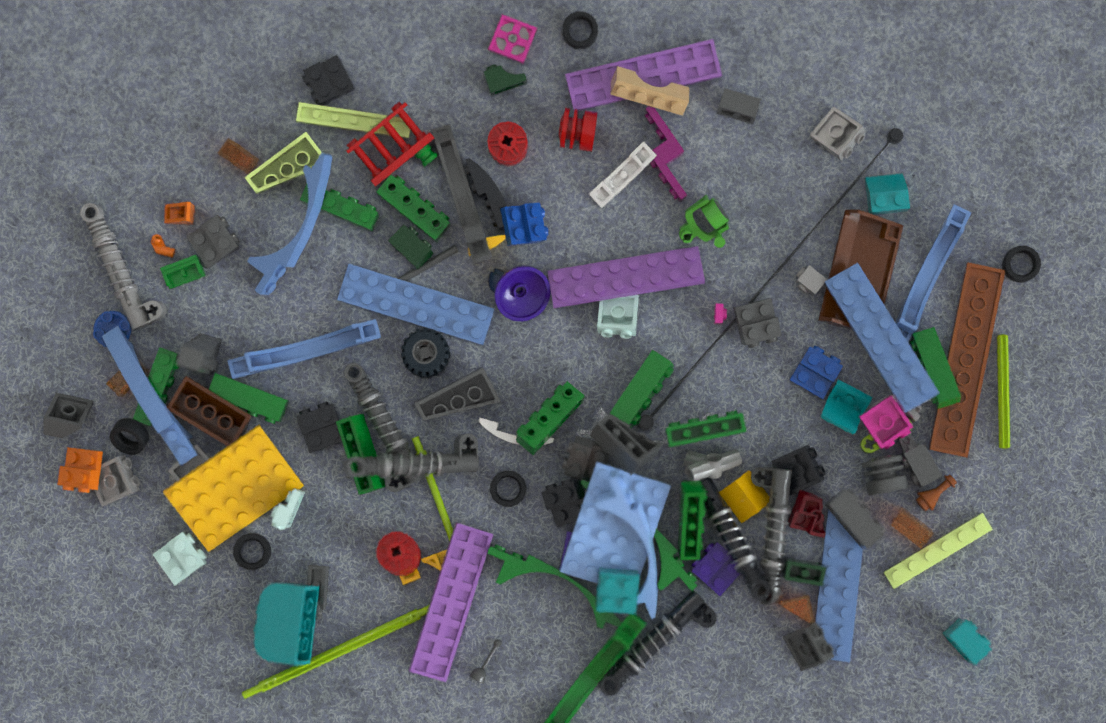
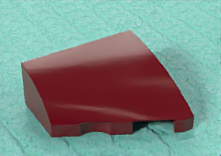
M800 490L788 520L789 524L787 525L790 528L807 531L810 535L825 538L822 498Z

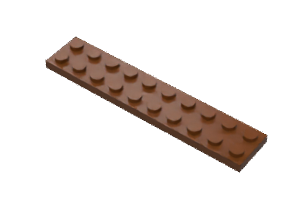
M969 262L966 263L947 361L960 391L961 399L959 403L936 410L928 450L968 458L1005 270Z

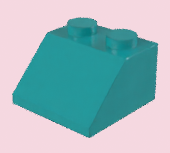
M903 173L865 177L868 212L870 214L906 212L910 209L908 187Z

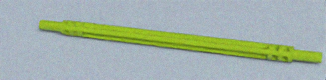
M429 605L419 610L416 608L312 657L310 664L295 665L258 682V685L243 691L242 695L246 699L261 691L264 693L284 682L414 623L427 614Z

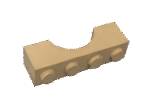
M617 66L611 79L610 95L678 115H683L689 103V87L671 82L665 87H655L642 81L635 71Z

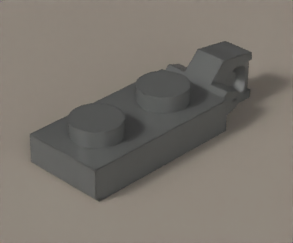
M308 566L307 585L320 586L315 619H322L323 610L326 609L329 566Z

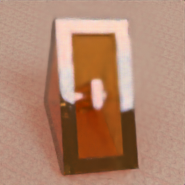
M806 594L781 600L778 603L810 624L815 622L809 595Z

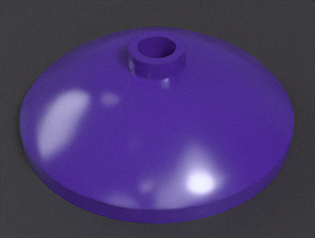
M514 267L504 273L499 279L494 292L495 304L502 315L510 320L519 322L531 320L546 308L550 299V284L546 276L534 267ZM518 287H521V290L519 292H516V289Z

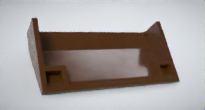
M859 209L845 210L828 279L858 263L885 305L904 225ZM826 287L818 320L853 330Z

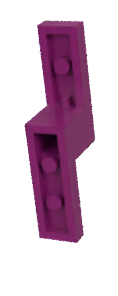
M648 106L645 109L646 114L644 116L650 125L654 124L657 128L655 132L659 139L665 140L652 150L657 156L650 162V166L653 169L657 168L660 172L658 177L662 183H667L671 188L669 190L674 200L678 198L681 202L687 197V194L667 165L683 155L684 150L656 109Z

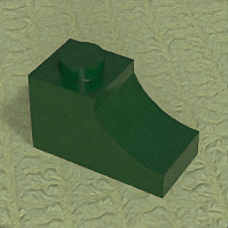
M491 65L486 68V71H483L491 96L527 84L524 73H508L502 69L501 65Z

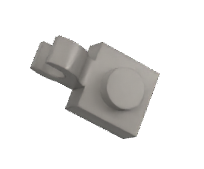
M919 405L904 414L912 422H916L921 417L918 412L922 410V407Z

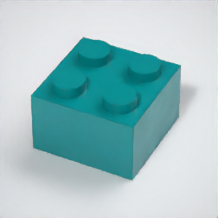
M599 567L595 601L596 610L636 614L640 577L638 571Z
M959 618L942 634L968 663L976 665L992 651L989 646L991 642L984 635L976 632L978 628L971 620Z

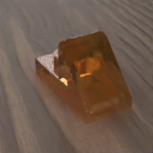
M229 138L217 153L247 175L251 173L259 161L257 157Z

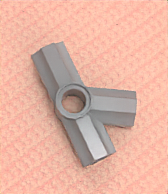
M736 449L723 454L710 453L707 455L689 450L684 459V466H686L685 475L688 481H698L706 477L716 479L722 476L723 471L742 464V457Z

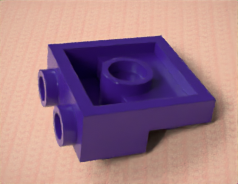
M711 542L704 550L706 554L700 560H695L691 564L693 566L691 571L717 595L721 596L740 573L736 572L734 567L737 565V562L732 564L733 559L730 554H727L728 551L718 542L715 544Z

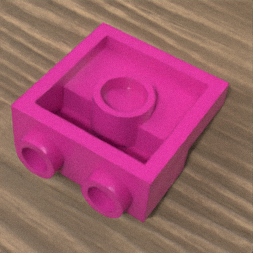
M889 395L859 416L869 431L868 433L880 449L890 448L895 444V439L906 437L911 433L910 429L913 428V425L892 395Z

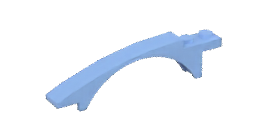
M617 469L611 471L609 478L613 490L597 495L594 504L597 509L611 512L627 521L642 538L648 553L649 572L644 583L638 589L637 604L645 602L651 619H653L657 611L658 583L657 562L651 531L641 502L634 503L632 493L628 492L626 488V478Z

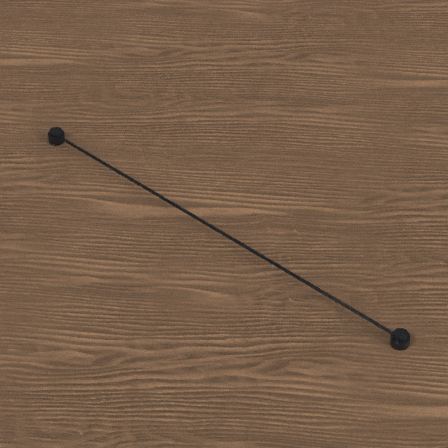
M893 128L888 132L887 139L889 142L748 303H752L885 149L890 144L901 142L903 132L900 129ZM736 318L721 333V335L701 356V358L694 364V366L674 387V389L654 410V412L651 415L641 416L642 418L638 423L641 429L649 430L653 427L654 420L652 417L664 405V403L670 398V396L677 390V388L684 382V380L690 375V373L697 367V365L704 359V357L717 344V342L724 336V334L731 328V326L736 322Z

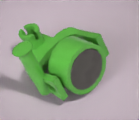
M706 194L686 209L685 217L687 223L680 227L679 236L684 243H690L696 236L706 242L715 237L714 245L721 248L725 245L722 233L729 229L727 223L729 218L715 198L709 200ZM701 208L703 214L715 230L711 233L702 230L693 218L694 211Z

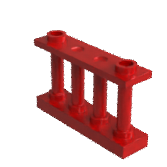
M399 101L391 108L392 112L360 139L354 138L347 144L346 152L349 154L354 151L371 171L372 178L370 181L375 187L434 139L429 131L427 133L422 132L405 112L406 102L401 104ZM396 114L400 116L416 136L415 139L417 141L414 144H407L390 124L389 120ZM382 126L401 148L402 154L397 158L390 154L374 134ZM367 138L386 160L387 166L382 170L375 166L359 146Z

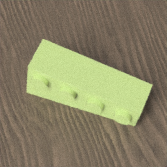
M305 132L244 178L253 190L259 194L304 175L303 168L305 165L309 167L314 166L322 152L308 133Z

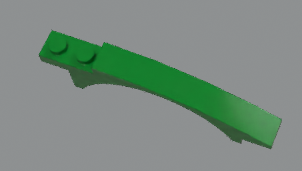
M581 480L582 486L587 490L589 482ZM656 528L654 538L659 549L661 561L657 587L662 591L677 577H680L692 591L697 587L695 584L697 579L691 572H685L682 568L685 565L678 557L674 559L673 555L678 550Z
M497 544L494 547L490 546L487 553L505 561L496 583L501 585L515 576L531 572H543L560 576L574 584L586 596L594 611L597 627L603 629L605 622L617 627L621 625L622 622L613 612L597 611L595 607L596 596L577 581L560 572L559 569L530 554L525 561L522 560L524 556L513 552L511 555L506 553V548Z
M629 614L543 723H569L606 673L631 647L634 639L647 623L636 614Z

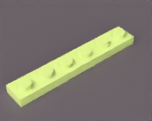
M299 102L296 122L368 132L387 115ZM394 116L389 120L390 124L402 138H410L411 130L400 117ZM383 126L374 133L390 136Z
M981 513L883 573L892 588L895 589L993 529L984 514Z

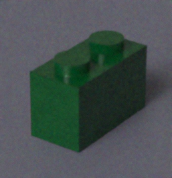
M403 224L388 241L418 270L434 254L430 249L432 245L426 239L421 241L417 237L419 233L412 226L408 228Z
M785 557V570L782 573L784 580L823 586L826 572L824 564Z

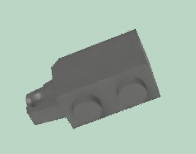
M910 434L898 439L903 452L901 453L903 457L901 462L906 469L909 468L912 475H910V478L915 486L924 487L942 477L926 445L917 444Z

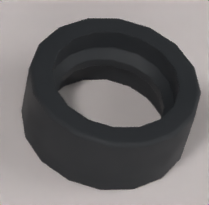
M584 11L571 13L563 23L562 35L565 42L575 49L590 47L598 36L596 19ZM576 20H585L591 26L590 37L584 41H576L569 34V27Z
M1028 246L1012 248L1005 254L1002 261V269L1005 270V275L1017 283L1033 279L1041 268V259L1038 253ZM1024 253L1031 258L1033 267L1028 274L1018 275L1012 271L1010 262L1015 254Z
M123 418L114 425L109 438L113 446L120 452L136 455L146 446L149 440V433L145 426L137 420ZM121 431L132 434L138 442L128 440Z
M505 470L498 473L492 479L490 493L497 504L504 507H512L524 499L526 484L520 474ZM511 477L519 484V493L512 500L502 499L498 495L497 485L503 478Z
M249 533L241 536L236 541L233 547V556L240 567L247 570H256L263 567L269 561L271 547L269 541L264 536ZM256 540L262 545L263 556L258 562L249 563L242 558L241 548L245 542Z

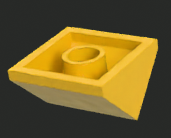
M750 470L719 492L741 523L761 511L769 503L770 498L763 487L753 484Z

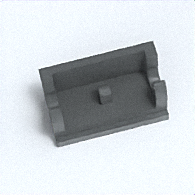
M724 88L716 114L753 125L761 99Z

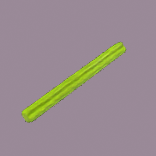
M1001 334L997 336L999 448L1008 449L1010 448L1008 335Z

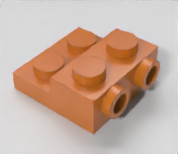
M67 447L65 466H60L57 485L63 486L62 490L74 491V487H76L78 492L89 493L90 489L98 490L103 452Z

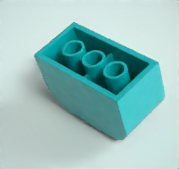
M274 583L262 591L259 604L256 607L257 622L253 630L255 650L262 659L290 665L311 663L320 586L299 583Z

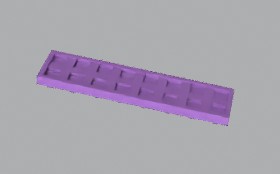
M713 39L565 74L574 111L575 109L581 111L627 100L610 95L611 79L617 66L635 71L642 81L655 87H665L671 82L686 86L722 77Z
M698 246L547 271L553 308L705 284Z
M455 523L408 670L409 672L443 682L447 681L493 537L492 533Z

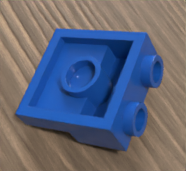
M529 203L500 209L507 246L540 243L547 240L549 231L547 226H544L545 210L541 207L540 203Z
M818 346L808 347L789 381L823 400L843 365L840 364L841 360L831 355L829 358L824 355V350Z

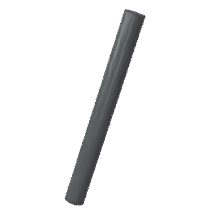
M454 245L429 259L418 270L414 268L397 279L408 281L457 253L456 246Z

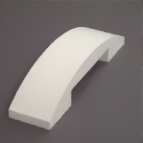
M642 142L589 195L603 208L637 177L657 155L645 142Z
M483 418L479 419L482 426L493 435L507 442L518 444L516 442L517 436L497 431L499 423ZM550 437L544 445L553 443L554 438Z

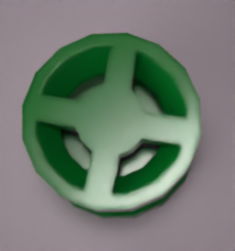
M427 144L414 156L421 160L423 167H426L439 155L433 152L431 146Z

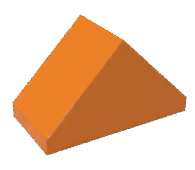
M191 202L165 204L164 223L194 225L195 205Z

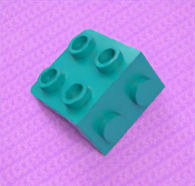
M838 379L828 395L821 418L846 432L855 434L860 423L859 416L865 412L872 397Z

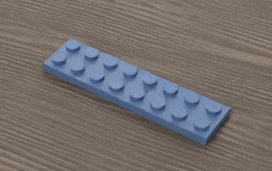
M856 263L826 280L825 286L904 413L938 395L937 388L860 265Z
M348 264L337 298L338 301L480 345H484L495 310L488 306L352 264Z
M828 509L822 554V564L826 566L823 586H819L815 622L823 629V636L827 643L833 647L835 657L830 660L850 662L863 549Z

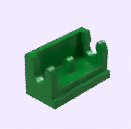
M197 255L160 268L169 289L206 276Z

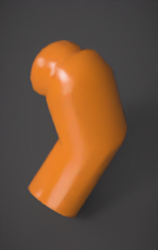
M153 235L151 245L155 253L174 258L175 249L166 247L161 235Z

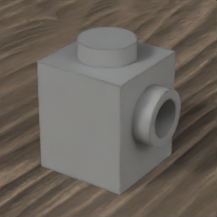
M810 265L806 269L802 267L796 275L798 277L796 283H798L797 287L804 293L809 292L812 296L819 291L827 280Z

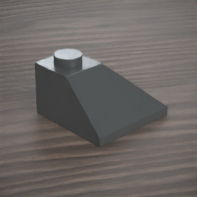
M56 392L43 417V434L64 438L80 430L93 405V401Z

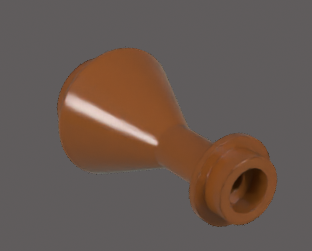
M950 474L944 476L945 481L938 487L917 493L918 498L916 502L925 512L928 509L934 510L941 493L950 486L955 488L957 482Z

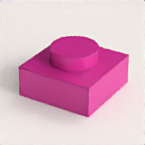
M715 304L714 324H722L723 320H726L727 309H723L724 304Z

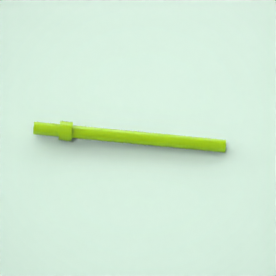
M419 436L412 438L416 450L415 455H419L420 452L422 455H426L427 452L423 449ZM430 474L426 479L450 541L453 527L434 476Z

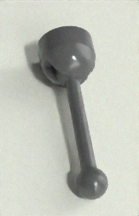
M500 640L494 641V646L482 667L474 669L470 674L471 678L481 684L486 679L484 669L497 647L501 646Z

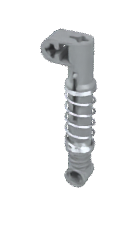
M92 203L83 205L80 215L87 226H89L88 229L92 230L90 233L93 235L91 241L93 247L101 248L99 251L100 255L97 257L101 256L104 263L102 266H105L108 272L106 276L109 275L112 282L110 285H113L115 289L114 296L120 300L132 330H138L164 318L167 312L164 303L153 300L144 304L141 303L137 293L138 286L134 284L135 280L131 279L129 275L131 270L125 266L127 261L121 257L123 252L118 250V242L114 241L116 239L114 233L108 229V225H105L107 222L104 220V210L102 207ZM94 208L96 214L93 218H90L89 211ZM154 307H158L156 314H148L150 317L149 320L144 308H146L147 311H153Z

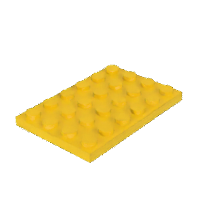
M257 425L163 490V493L203 546L210 552L285 500L289 491L301 489L304 485L262 427Z

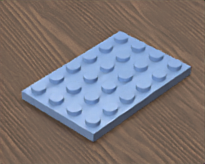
M596 461L560 572L594 583L598 581L599 567L637 570L639 576L641 575L648 554L642 538L627 521L611 512L597 509L594 504L597 495L613 490L609 480L611 471L619 468ZM619 469L621 475H624L626 478V488L628 492L632 493L634 503L641 502L653 540L671 485L635 473L630 476L625 470Z

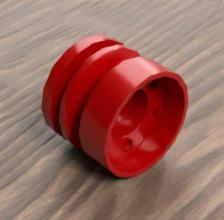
M565 108L559 127L560 148H565L566 140H570L569 149H572L575 141H578L580 151L592 152L598 112L585 110L581 119L578 118V109H575L574 117H569L570 108Z
M509 121L501 122L489 132L487 139L488 149L495 162L504 166H513L524 159L527 154L528 141L526 133L521 126ZM508 138V140L511 141V142H510V144H511L510 146H507L506 144H504V143H505V141H504L505 139Z
M391 532L385 535L378 543L376 549L377 559L380 565L389 573L396 576H407L419 567L421 550L409 535L402 532ZM394 551H400L401 555H395Z

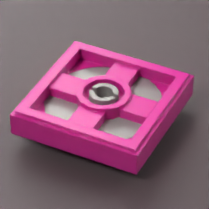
M502 14L488 51L524 64L537 28Z

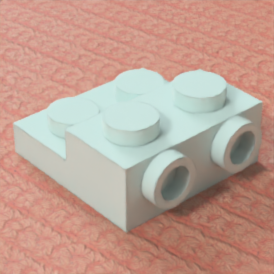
M639 295L600 301L597 322L598 334L606 338L612 337V334L620 335L624 339L636 336Z
M294 489L292 492L289 491L285 501L288 504H279L274 507L271 513V517H273L271 526L281 530L291 527L304 497V491L300 489Z
M180 533L153 554L174 586L207 563L205 561L207 558L205 553L201 549L196 548L194 545L196 541L190 533Z

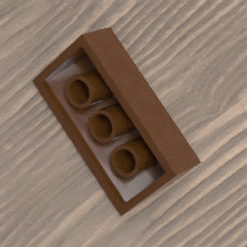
M188 376L184 377L167 406L170 412L226 446H229L245 434L252 417L249 413Z

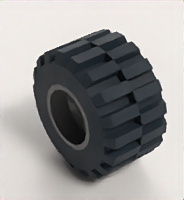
M424 328V330L417 329L416 332H411L409 337L404 339V345L401 346V358L406 368L415 376L432 378L431 376H437L441 371L445 370V366L449 363L450 348L445 338L436 330H429L428 328Z

